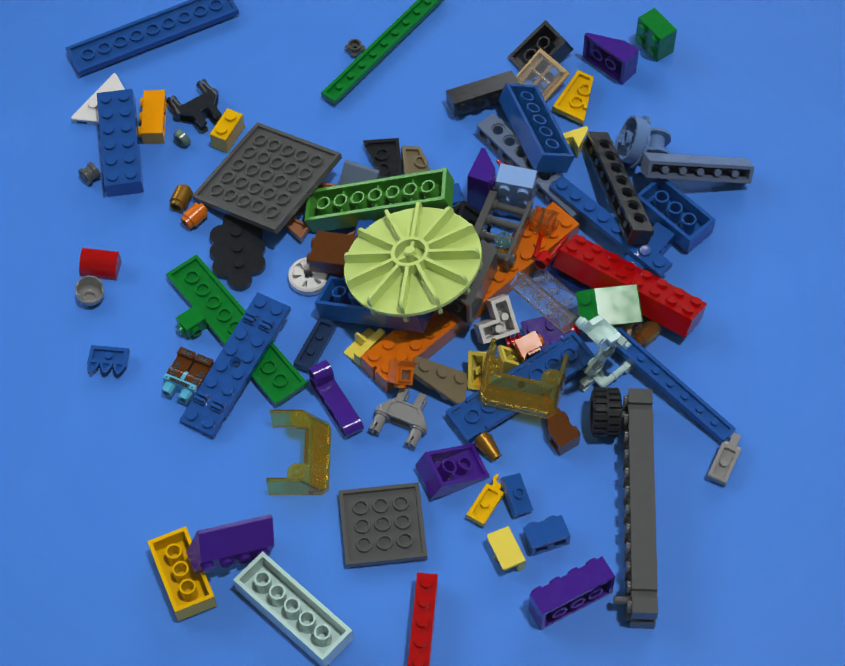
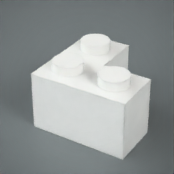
M505 294L485 300L490 319L473 324L478 342L482 344L520 332L509 295Z

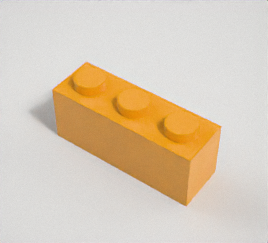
M144 90L143 98H140L142 112H139L141 126H138V135L142 137L143 144H165L167 115L165 90Z

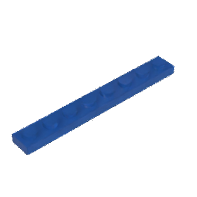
M563 175L549 186V190L656 277L661 278L672 268L673 263L649 244H627L616 218Z
M620 326L616 329L632 345L627 350L622 346L619 349L616 347L615 350L722 444L735 432L736 428Z

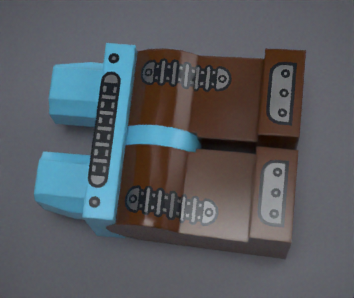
M180 346L176 359L163 377L162 395L171 398L174 392L179 393L178 401L187 405L214 364L213 359L201 354L196 356V352Z

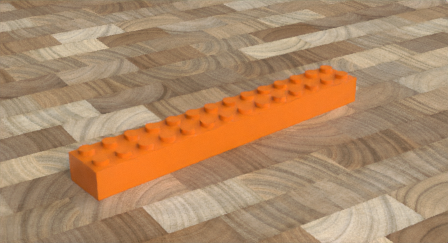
M552 202L538 213L532 221H529L516 252L515 264L510 266L508 272L504 269V261L497 259V272L474 321L488 311L485 300L501 294L507 295L538 270L534 265L535 258L532 255L535 252L540 233L543 234L539 252L547 250L550 253L566 234L569 237L565 243L575 234L579 235L580 224L556 203ZM513 233V234H512L510 237H508V238H512V239H513L514 236H515V233ZM502 243L496 247L497 251L506 254L510 248L509 245ZM443 308V313L440 315L435 310L424 333L394 329L360 357L361 368L372 379L375 378L376 383L388 393L395 385L394 383L387 382L390 358L413 361L415 356L429 359L465 330L468 325Z

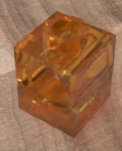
M536 206L530 218L529 231L551 237L553 230L556 231L559 225L557 212Z

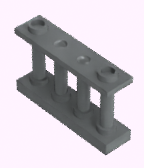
M490 190L474 228L480 241L487 239L510 246L507 254L497 251V259L504 261V269L508 272L510 266L515 264L517 249L529 220L532 221L534 218L535 210H533L532 201L528 202L526 209L501 203L500 200H497V192ZM501 210L523 217L520 224L493 217V212ZM493 224L514 230L516 233L512 239L487 232V226Z

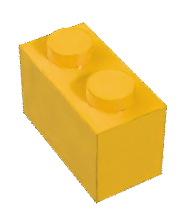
M228 108L210 133L213 148L225 153L229 152L245 128L243 114Z

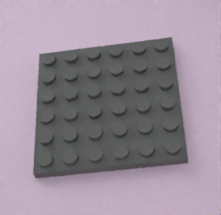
M257 122L197 189L192 198L195 202L202 203L212 209L277 235L342 159V156L339 152Z

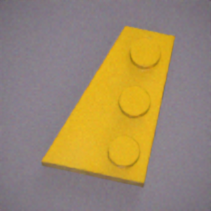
M578 70L554 103L552 111L584 125L594 77Z

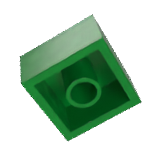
M656 8L638 17L635 38L637 44L642 46L648 55L657 62L673 53L677 29Z

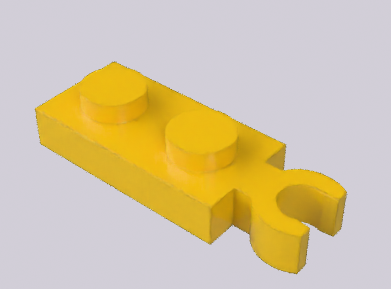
M498 474L493 477L492 486L486 483L466 514L467 519L482 527L485 526L504 497V492L501 491L503 490L502 485L497 482L499 479Z

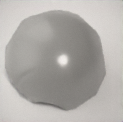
M87 275L81 277L75 286L77 300L85 306L99 304L104 295L103 282L95 276Z

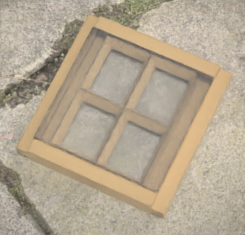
M540 48L516 75V78L520 84L537 85L545 101H547L569 77L570 73Z

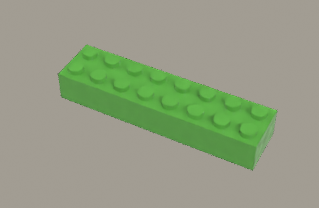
M447 168L318 188L307 199L304 221L312 232L315 233L317 231L357 226L358 220L370 219L377 221L385 217L384 210L386 209L392 214L401 210L415 208L416 202H421L423 207L445 209L449 206L452 208L454 179Z

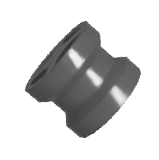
M89 162L87 167L78 170L80 177L88 185L94 179L101 177L98 168L92 162Z

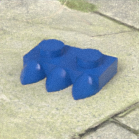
M91 345L87 361L88 369L90 372H93L100 366L103 373H106L112 367L118 375L124 369H127L130 350L129 348Z

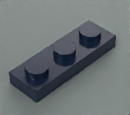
M319 317L294 360V367L308 372V368L317 364L337 328L335 323Z

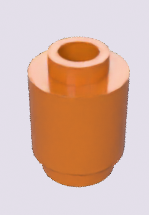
M194 203L182 214L183 217L180 220L188 229L195 228L208 217V210L202 203Z

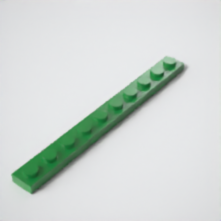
M417 0L321 92V97L336 105L443 0Z

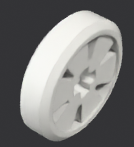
M304 257L294 262L289 269L290 286L301 295L312 296L319 294L327 282L328 274L310 272L309 264L306 262L307 257ZM310 274H312L313 276L312 278H306V275L309 276Z

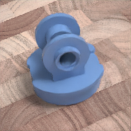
M632 115L625 121L620 130L616 151L619 153L621 161L628 168L633 169L642 162L643 152L670 154L664 148L671 142L670 132L663 128H651V118L649 116L637 117Z

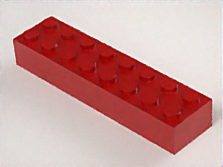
M575 234L559 248L553 265L554 268L593 289L637 284L642 315L684 338L701 321L707 303L700 298L688 294L683 289L673 286L666 280L656 277L651 272L641 269L634 263L624 260L617 254L609 252L581 235Z

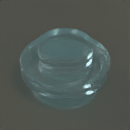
M505 231L499 233L494 239L495 246L498 249L508 248L513 241L512 235Z

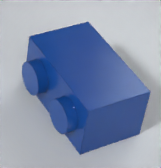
M552 515L544 521L530 522L523 527V537L531 557L570 544L571 536L562 515Z

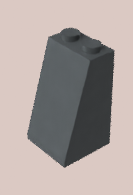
M483 239L480 241L482 247V268L479 269L477 276L469 286L470 293L468 295L462 294L448 305L442 307L468 326L472 325L497 272L498 249L492 243H487Z

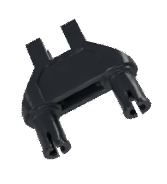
M201 79L196 84L203 94L191 101L181 104L175 95H172L171 98L168 97L166 103L173 110V116L178 121L195 125L202 134L208 131L205 119L210 117L217 124L222 116L217 108L219 92L217 89L211 88L206 79Z

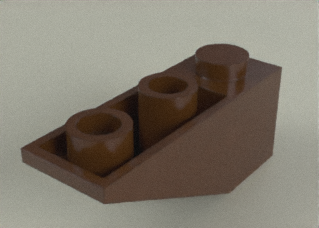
M545 392L543 395V407L548 442L557 454L561 456L579 445L581 434L578 428L572 426L569 422L567 414L564 411L561 412L554 397H550Z

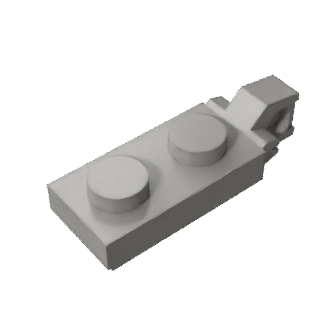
M733 433L729 442H722L709 470L707 479L723 486L726 485L741 452V447L737 446L741 435Z

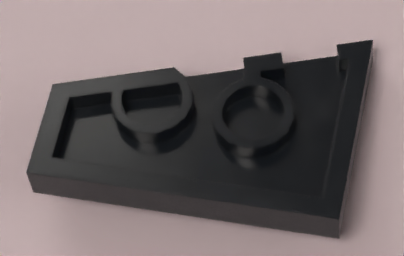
M399 138L363 140V145L375 169L380 171V178L402 175Z

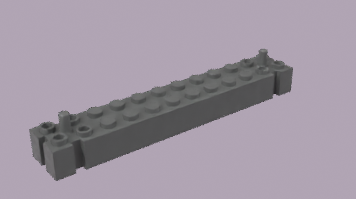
M628 388L627 396L623 397L622 419H624L622 423V434H624L622 452H624L623 470H625L623 476V488H625V494L623 495V506H625L623 524L626 525L624 531V544H626V550H624V563H626L624 581L627 583L625 596H614L613 604L627 605V608H625V621H629V628L654 629L658 616L653 395L652 389Z

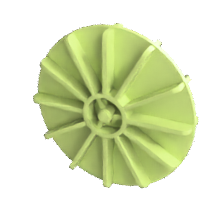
M416 202L415 208L401 210L392 214L389 213L388 209L384 210L385 217L377 220L366 229L359 228L357 230L358 237L353 242L349 251L344 254L345 281L353 298L369 309L374 316L382 314L403 317L404 322H409L410 316L422 315L437 310L439 315L442 314V307L448 305L460 295H468L470 293L469 286L477 276L479 269L482 268V247L474 226L461 216L455 214L453 208L449 206L445 209L423 207L421 202Z

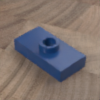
M517 473L502 477L500 482L512 516L516 517L532 512L533 508L521 474Z

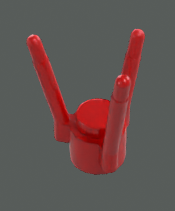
M542 233L539 234L536 249L532 255L535 258L534 265L538 269H547L549 264L556 258L559 248L562 247L569 237L568 234L561 239L551 253L547 250L539 252L543 237Z

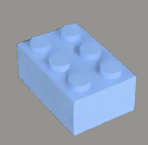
M500 164L495 182L497 200H500L501 203L526 209L528 202L532 201L534 208L537 170ZM501 210L494 211V213L502 216H512L518 219L523 217Z

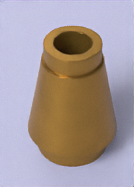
M486 431L474 440L475 446L492 462L501 457L492 434H488Z

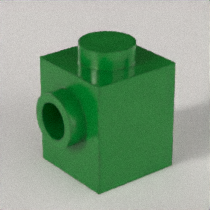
M195 305L176 317L177 331L180 335H185L188 340L199 336L202 331L208 328L206 318Z

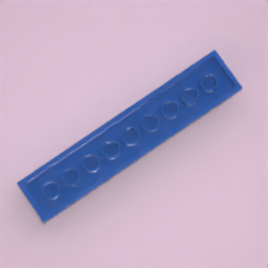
M188 0L66 47V52L78 75L82 76L239 15V10L233 0Z

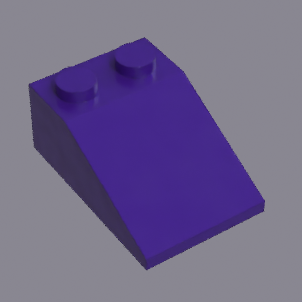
M592 33L584 35L583 58L622 85L636 73L639 50L634 45L623 40Z
M473 443L425 452L415 464L431 499L450 495L490 477Z

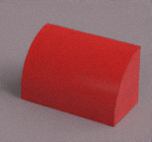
M82 248L79 262L80 276L89 275L95 276L98 279L117 281L122 263L119 252Z

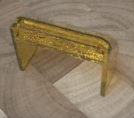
M492 338L483 367L480 387L481 401L489 406L542 418L553 417L557 412L569 370V354L564 355L560 371L549 369L542 374L541 381L502 373L504 364L499 357H496V338Z
M301 409L270 410L273 428L305 429L304 463L292 464L287 470V478L266 479L269 495L325 494L330 486L331 427L329 423Z

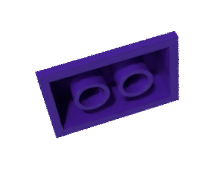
M481 148L467 175V203L480 212L490 190L495 191L497 178L495 176V167L485 148Z

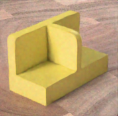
M367 328L362 334L356 332L355 341L344 351V355L361 367L360 357L386 337L385 331L379 328L375 332L371 328Z
M509 526L487 534V539L494 552V559L499 562L503 571L516 567L517 571L525 569L526 560Z

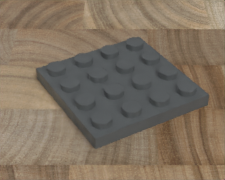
M419 482L339 490L346 568L428 559Z

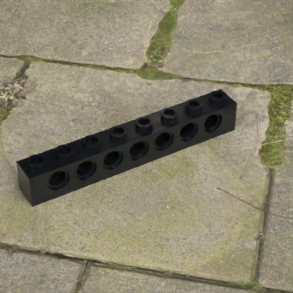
M588 131L583 147L627 244L648 245L654 234V228L648 219L642 202L639 200L608 132Z

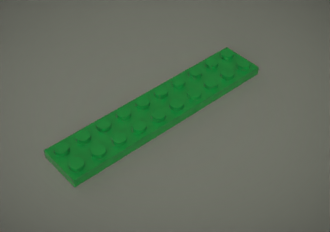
M196 254L166 273V277L191 307L195 305L206 318L207 326L225 346L244 315L245 310ZM271 342L251 375V378L275 407L308 386L307 381L273 342Z

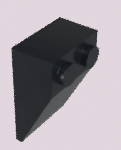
M545 20L508 58L521 70L540 48L558 63L574 49ZM543 59L535 70L542 73L550 64ZM531 72V74L527 78L531 79L535 77L536 74Z

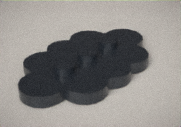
M226 214L223 218V224L214 227L210 232V240L213 244L210 247V256L214 261L212 264L213 273L220 279H228L229 286L236 291L248 289L252 284V276L260 275L265 270L266 263L263 255L266 247L265 243L261 240L263 237L262 229Z

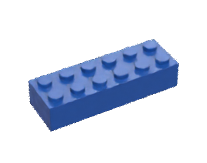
M505 83L498 100L533 169L537 170V172L567 173L575 156L538 86Z
M133 89L97 93L104 187L107 196L144 192L136 101Z
M329 276L315 301L320 318L422 333H424L434 313L432 311L422 315L410 316L409 322H404L403 317L382 314L374 316L369 309L353 298L345 278Z

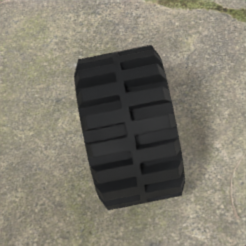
M594 387L590 397L591 433L593 437H618L622 424V398L619 388Z

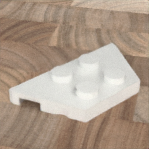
M115 73L71 117L73 123L82 121L87 122V125H99L97 93L125 90Z

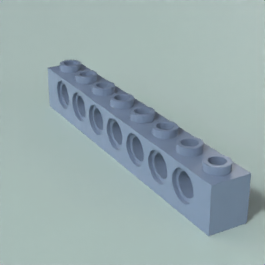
M493 113L477 124V136L507 165L526 169L533 168L514 130L509 129L501 118H498ZM537 172L536 193L548 205L552 202L556 203L577 222L584 219L549 190V186L560 175L554 172Z

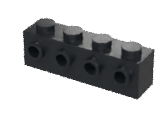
M512 70L446 90L447 105L454 117L500 103L498 99L505 83H520Z

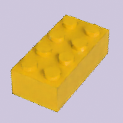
M186 526L147 541L178 621L217 606L206 574L203 572L195 574L186 554L192 542Z

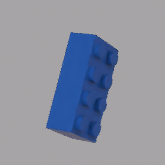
M657 178L637 194L648 215L649 221L653 225L658 222L675 233L674 242L687 253L714 230L716 219L667 179Z

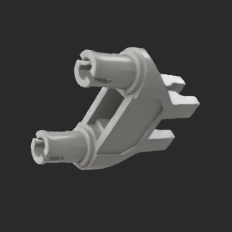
M406 387L400 389L396 398L376 407L374 411L375 418L368 431L372 434L376 431L375 435H379L387 421L411 430L404 445L408 448L412 445L411 449L414 450L421 436L427 433V426L422 413L427 404V395L419 393L414 404H410L407 402L410 396L408 393L409 388Z

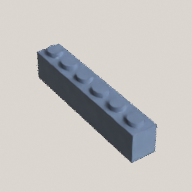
M643 152L640 170L646 178L751 184L755 166L747 158Z

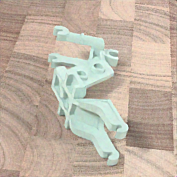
M600 314L589 321L582 316L577 319L575 325L582 329L599 347L598 354L588 362V367L583 369L587 374L586 377L579 381V388L583 392L587 391L594 383H597L601 388H605L614 380L616 381L624 372L627 374L634 368L633 365L626 361L606 377L602 368L606 360L614 353L615 348L619 349L622 346L627 350L632 344Z

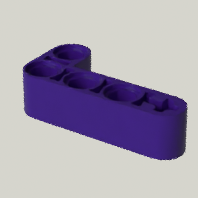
M324 360L308 368L309 380L313 389L344 437L348 438L363 430V423L335 381L329 362Z

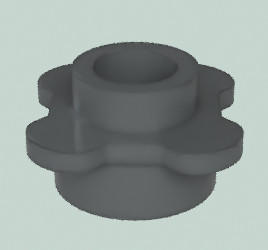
M351 39L348 45L344 47L345 51H349L352 57H356L360 52L365 51V46L358 39Z

